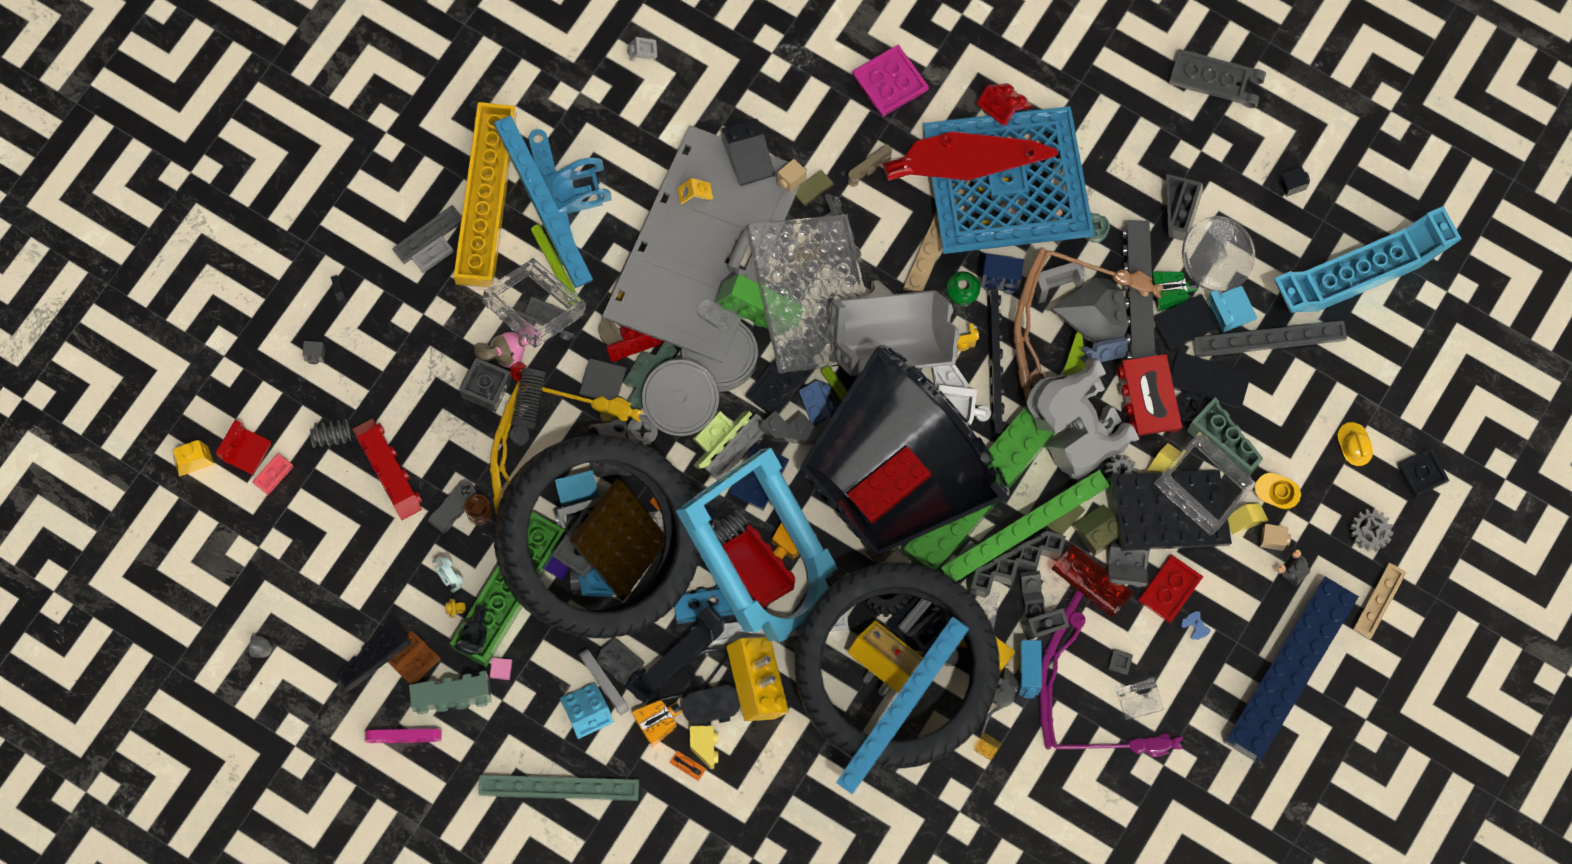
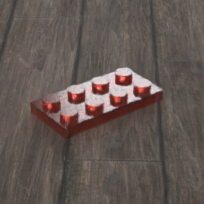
M1072 545L1052 567L1054 572L1112 618L1134 594L1124 584L1116 585L1109 582L1108 571L1075 545Z

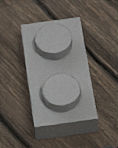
M440 236L411 258L421 272L425 273L452 254L453 249L444 237Z

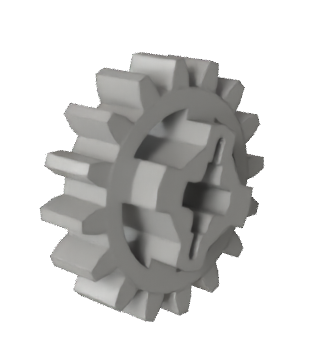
M1367 509L1364 514L1360 512L1357 515L1358 518L1355 517L1352 522L1354 524L1350 526V529L1354 530V532L1351 533V537H1356L1355 544L1361 543L1360 549L1366 546L1368 552L1371 548L1376 552L1379 546L1383 549L1386 546L1385 543L1391 541L1389 537L1393 535V532L1389 530L1393 527V524L1387 523L1390 518L1384 519L1383 512L1378 515L1376 509L1372 513ZM1362 521H1365V522H1364V527L1359 528V527H1360V523H1361ZM1384 533L1383 538L1379 540V534Z

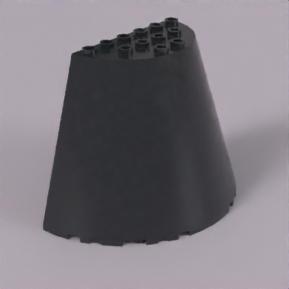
M879 345L874 350L800 466L803 469V475L807 479L811 478L815 483L814 487L816 490L828 498L827 502L833 509L838 508L842 513L840 518L846 524L849 523L852 526L855 536L859 539L862 538L866 543L867 550L872 554L875 553L876 556L1000 502L1010 494V490L1007 488L1009 485L1001 468L994 467L992 464L994 461L993 455L980 437L977 438L974 434L973 427L942 391L939 392L935 389L934 383L915 366L909 367L905 363L908 360L892 348H887L886 345ZM908 446L932 476L871 524L865 516H862L847 494Z

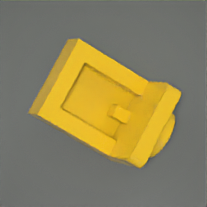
M973 323L968 326L969 334L959 337L957 342L958 351H965L970 347H975L976 340H979L978 330L974 329Z

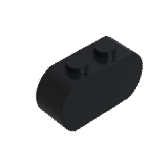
M730 685L689 693L682 703V713L685 719L691 724H699V726H710L711 721L719 720V723L731 721L730 717L735 716L740 709L737 690Z

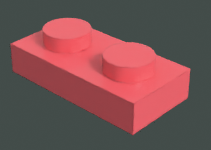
M278 453L254 479L253 484L266 495H269L290 472L293 465Z

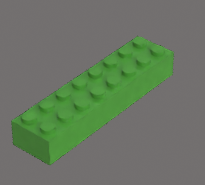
M532 512L528 527V547L534 569L541 578L552 559V554L566 536V532L563 528ZM498 566L450 643L452 649L485 668L523 608L506 586ZM481 605L483 606L482 609L484 607L488 609L483 621V625L487 627L486 639L480 653L468 655L458 651L455 645L458 641H468L467 637H459L458 635L461 631L465 630L463 627L465 621L472 620L475 606Z

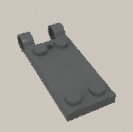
M1179 49L1169 84L1238 102L1248 108H1257L1259 97L1252 93H1245L1244 90L1247 79L1255 84H1263L1266 72Z

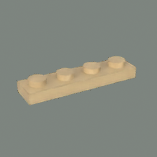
M1391 563L1387 565L1353 628L1354 631L1369 639L1372 638L1405 577L1406 571Z

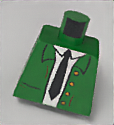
M1152 272V284L1163 286V289L1159 292L1161 299L1154 296L1157 312L1186 302L1188 293L1197 291L1196 281L1185 282L1183 272Z

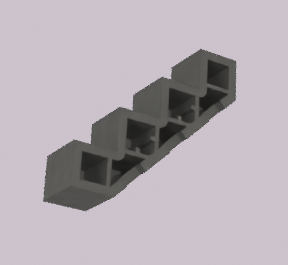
M775 411L760 424L759 428L772 442L815 444L830 421L831 416L827 417L815 428L803 413L788 425Z
M1046 531L1037 538L1020 545L1015 550L976 569L970 593L988 599L993 581L1012 586L1017 568L1030 572L1036 571L1041 555L1059 560L1066 536Z

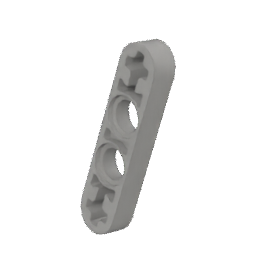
M586 648L580 652L581 660L618 713L622 716L629 711L628 706L589 650Z

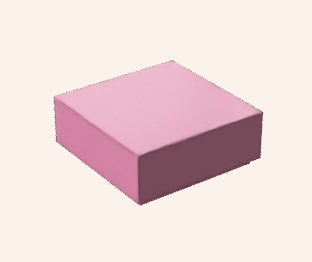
M492 658L490 678L510 680L512 660Z

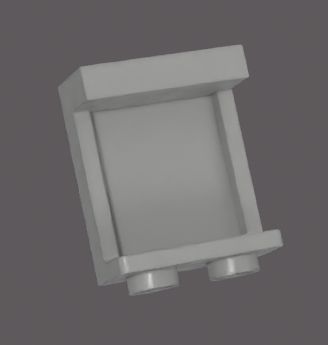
M1072 262L1041 272L1034 292L1038 304L1046 302L1048 290L1074 282L1076 289H1080L1086 277L1084 267Z

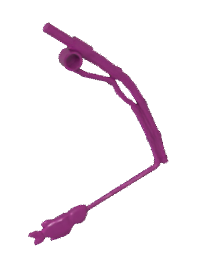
M1078 586L1068 607L1064 608L1068 623L1075 632L1055 652L1067 628L1055 631L1042 658V688L1039 695L1040 724L1042 726L1045 748L1047 750L1051 749L1052 746L1055 749L1129 748L1136 754L1147 752L1151 757L1169 754L1168 750L1170 748L1176 750L1183 749L1180 744L1183 736H1178L1171 740L1169 739V734L1166 733L1159 735V737L1134 738L1129 740L1128 744L1057 745L1052 717V684L1056 677L1058 659L1061 653L1076 640L1086 622V618L1082 613H1075L1074 611L1085 592L1084 588ZM1052 656H1054L1052 676L1048 686H1046L1049 662Z

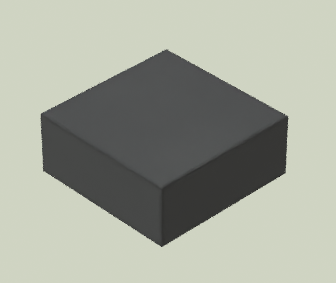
M1114 649L1108 669L1127 675L1133 655Z

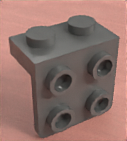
M1111 543L1108 558L1109 582L1116 585L1147 586V565L1150 550L1121 551L1120 544Z

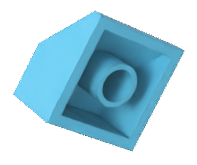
M593 470L555 480L562 508L600 498Z

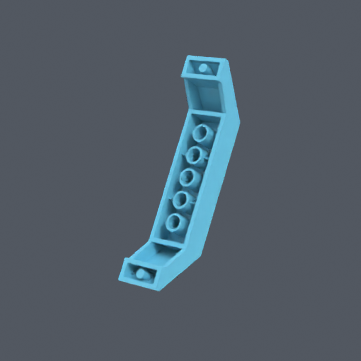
M1443 206L1427 213L1424 217L1399 232L1307 271L1287 272L1274 278V281L1291 313L1318 312L1419 269L1460 241L1461 237Z

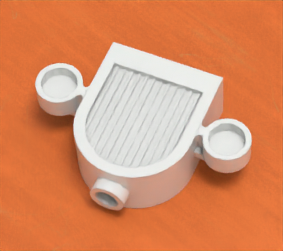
M945 385L938 386L939 392L942 391L945 396L952 397L949 400L970 425L973 422L974 416L980 422L989 420L991 411L987 406L975 408L976 389Z

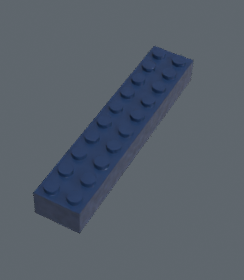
M1326 576L1323 578L1224 741L1225 744L1254 762H1260L1359 598L1358 595Z

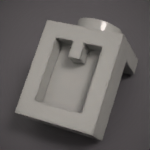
M636 37L627 47L629 60L634 61L637 57L655 60L657 58L656 40Z

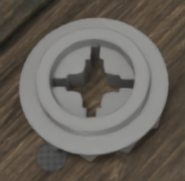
M639 416L641 422L631 420L627 429L629 439L645 445H650L651 442L656 440L658 428L650 422L647 416ZM642 424H644L645 430L648 431L644 434L643 438L637 432L641 430Z

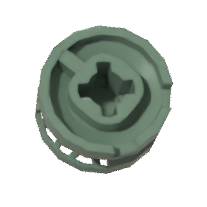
M1094 213L1091 214L1094 237L1085 238L1092 243H1099L1107 237L1110 223L1105 216Z

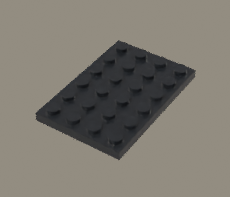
M1220 470L1112 474L1110 476L1121 551L1230 546L1232 544Z

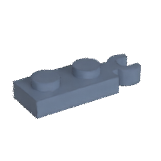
M1125 337L1093 343V348L1091 349L1089 347L1082 348V351L1087 355L1081 357V360L1086 363L1087 359L1091 357L1104 362L1125 357L1128 340Z

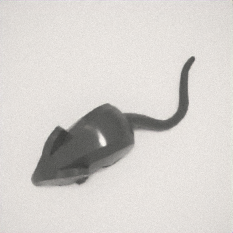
M1005 668L1003 679L1000 678L999 688L996 690L993 701L998 707L989 712L984 723L981 738L984 735L991 715L1002 708L1010 706L1015 699V692L1018 691L1019 682L1007 668Z

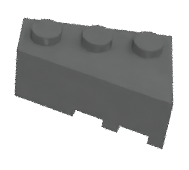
M1166 174L1169 237L1187 242L1203 193V184Z

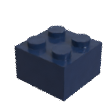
M986 254L981 288H985L987 291L990 288H998L999 291H1003L1006 294L1018 293L1024 259Z

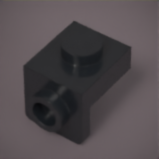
M644 668L639 672L634 671L628 678L630 682L626 687L642 703L654 695L641 681L642 676L647 671Z

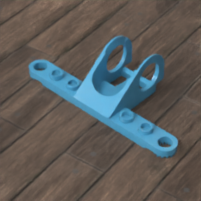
M541 129L533 130L529 134V143L534 162L572 236L567 214L603 206V202L612 201L610 190H599L595 172L604 170L603 162L599 158H585L575 161L556 172L547 134ZM537 135L544 138L540 143L534 142L533 139ZM582 165H595L593 168L586 171H574L577 167ZM592 176L595 191H592L591 185L574 188L572 180ZM592 195H597L598 200L591 202L582 201Z

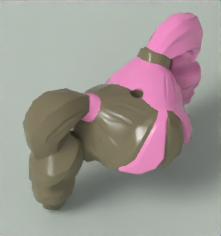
M524 325L520 329V334L505 332L493 338L490 346L477 343L474 346V352L481 360L495 358L500 365L511 368L513 364L522 361L525 345H531L539 340L540 332Z

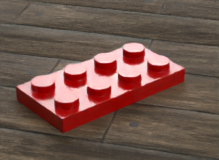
M906 446L847 495L870 523L873 524L929 479L932 474Z

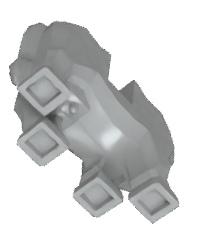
M1090 357L1087 359L1084 370L1072 376L1060 375L1039 380L1031 389L1026 402L1029 411L1035 419L1037 429L1056 433L1065 426L1069 428L1067 432L1046 446L1052 453L1053 459L1061 471L1067 473L1071 479L1076 480L1092 473L1106 458L1124 452L1130 442L1139 440L1133 425L1128 423H1122L1118 430L1111 434L1114 426L1122 422L1114 406H1104L1102 415L1098 420L1096 410L1088 400V398L1095 396L1098 392L1105 390L1099 377L1105 375L1106 372L1097 358Z

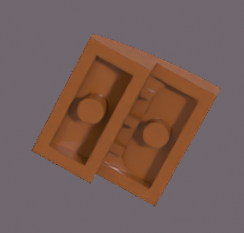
M413 631L406 635L412 644L387 662L410 685L416 684L440 660V657Z

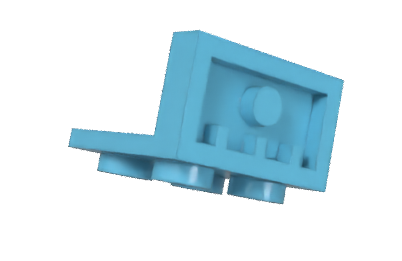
M1242 286L1219 294L1218 290L1210 292L1207 301L1220 325L1222 333L1257 319Z
M595 682L560 698L578 739L614 723L609 708Z

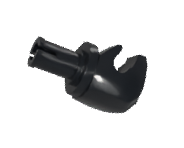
M476 605L472 620L465 621L463 626L465 630L461 631L458 636H465L468 638V641H458L455 645L458 651L468 655H475L481 652L487 634V627L483 625L488 610L486 607L482 609L483 606Z

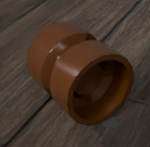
M475 494L466 500L464 507L471 523L480 526L489 522L492 511L489 501L485 496Z

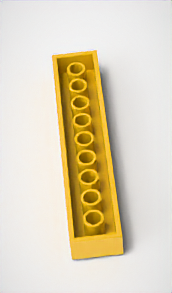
M478 102L454 271L456 285L494 287L511 159L493 124L495 121L508 116H512L516 124L517 113L513 105Z

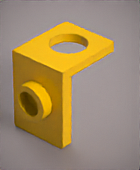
M690 178L677 187L680 204H684L692 197L710 201L713 199L710 182ZM687 187L688 193L686 197H683V190Z

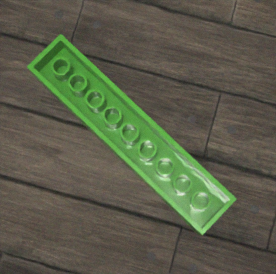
M1026 406L989 448L994 458L992 464L995 468H1001L1009 485L1008 489L1049 443L1055 433L1037 429L1035 419ZM997 503L911 540L904 548L903 555L914 564L939 570L948 562Z

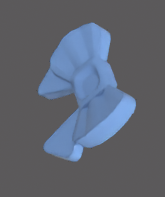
M1199 611L1191 613L1187 619L1182 621V628L1191 625L1195 627L1196 630L1191 639L1199 640L1205 638L1211 632L1208 627L1204 626L1200 619Z

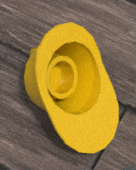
M1354 422L1342 425L1338 431V441L1346 461L1355 466L1367 464L1373 455V448L1367 431L1363 426Z
M1266 473L1256 481V494L1266 503L1278 508L1290 509L1300 501V488L1297 483L1289 478L1275 473Z

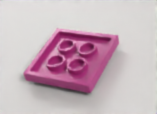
M899 44L852 71V75L882 117L929 90V86Z

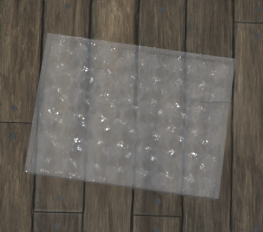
M848 215L746 225L778 373L840 366L834 354L837 348L835 343L831 342L830 335L832 300L866 296Z

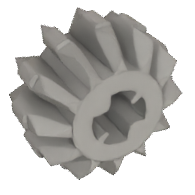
M1122 455L1118 456V460L1112 457L1111 462L1106 464L1108 469L1104 472L1106 475H1109L1107 481H1110L1112 474H1120L1118 469H1123L1122 472L1125 471L1124 474L1137 473L1138 469L1134 468L1135 461L1129 463V456L1125 460H1123Z

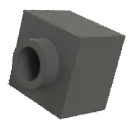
M304 341L302 356L305 362L313 365L319 364V362L324 363L326 349L324 343Z

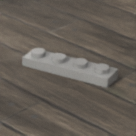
M756 413L705 468V471L716 480L729 473L752 449L754 443H757L765 434L759 428L764 419Z

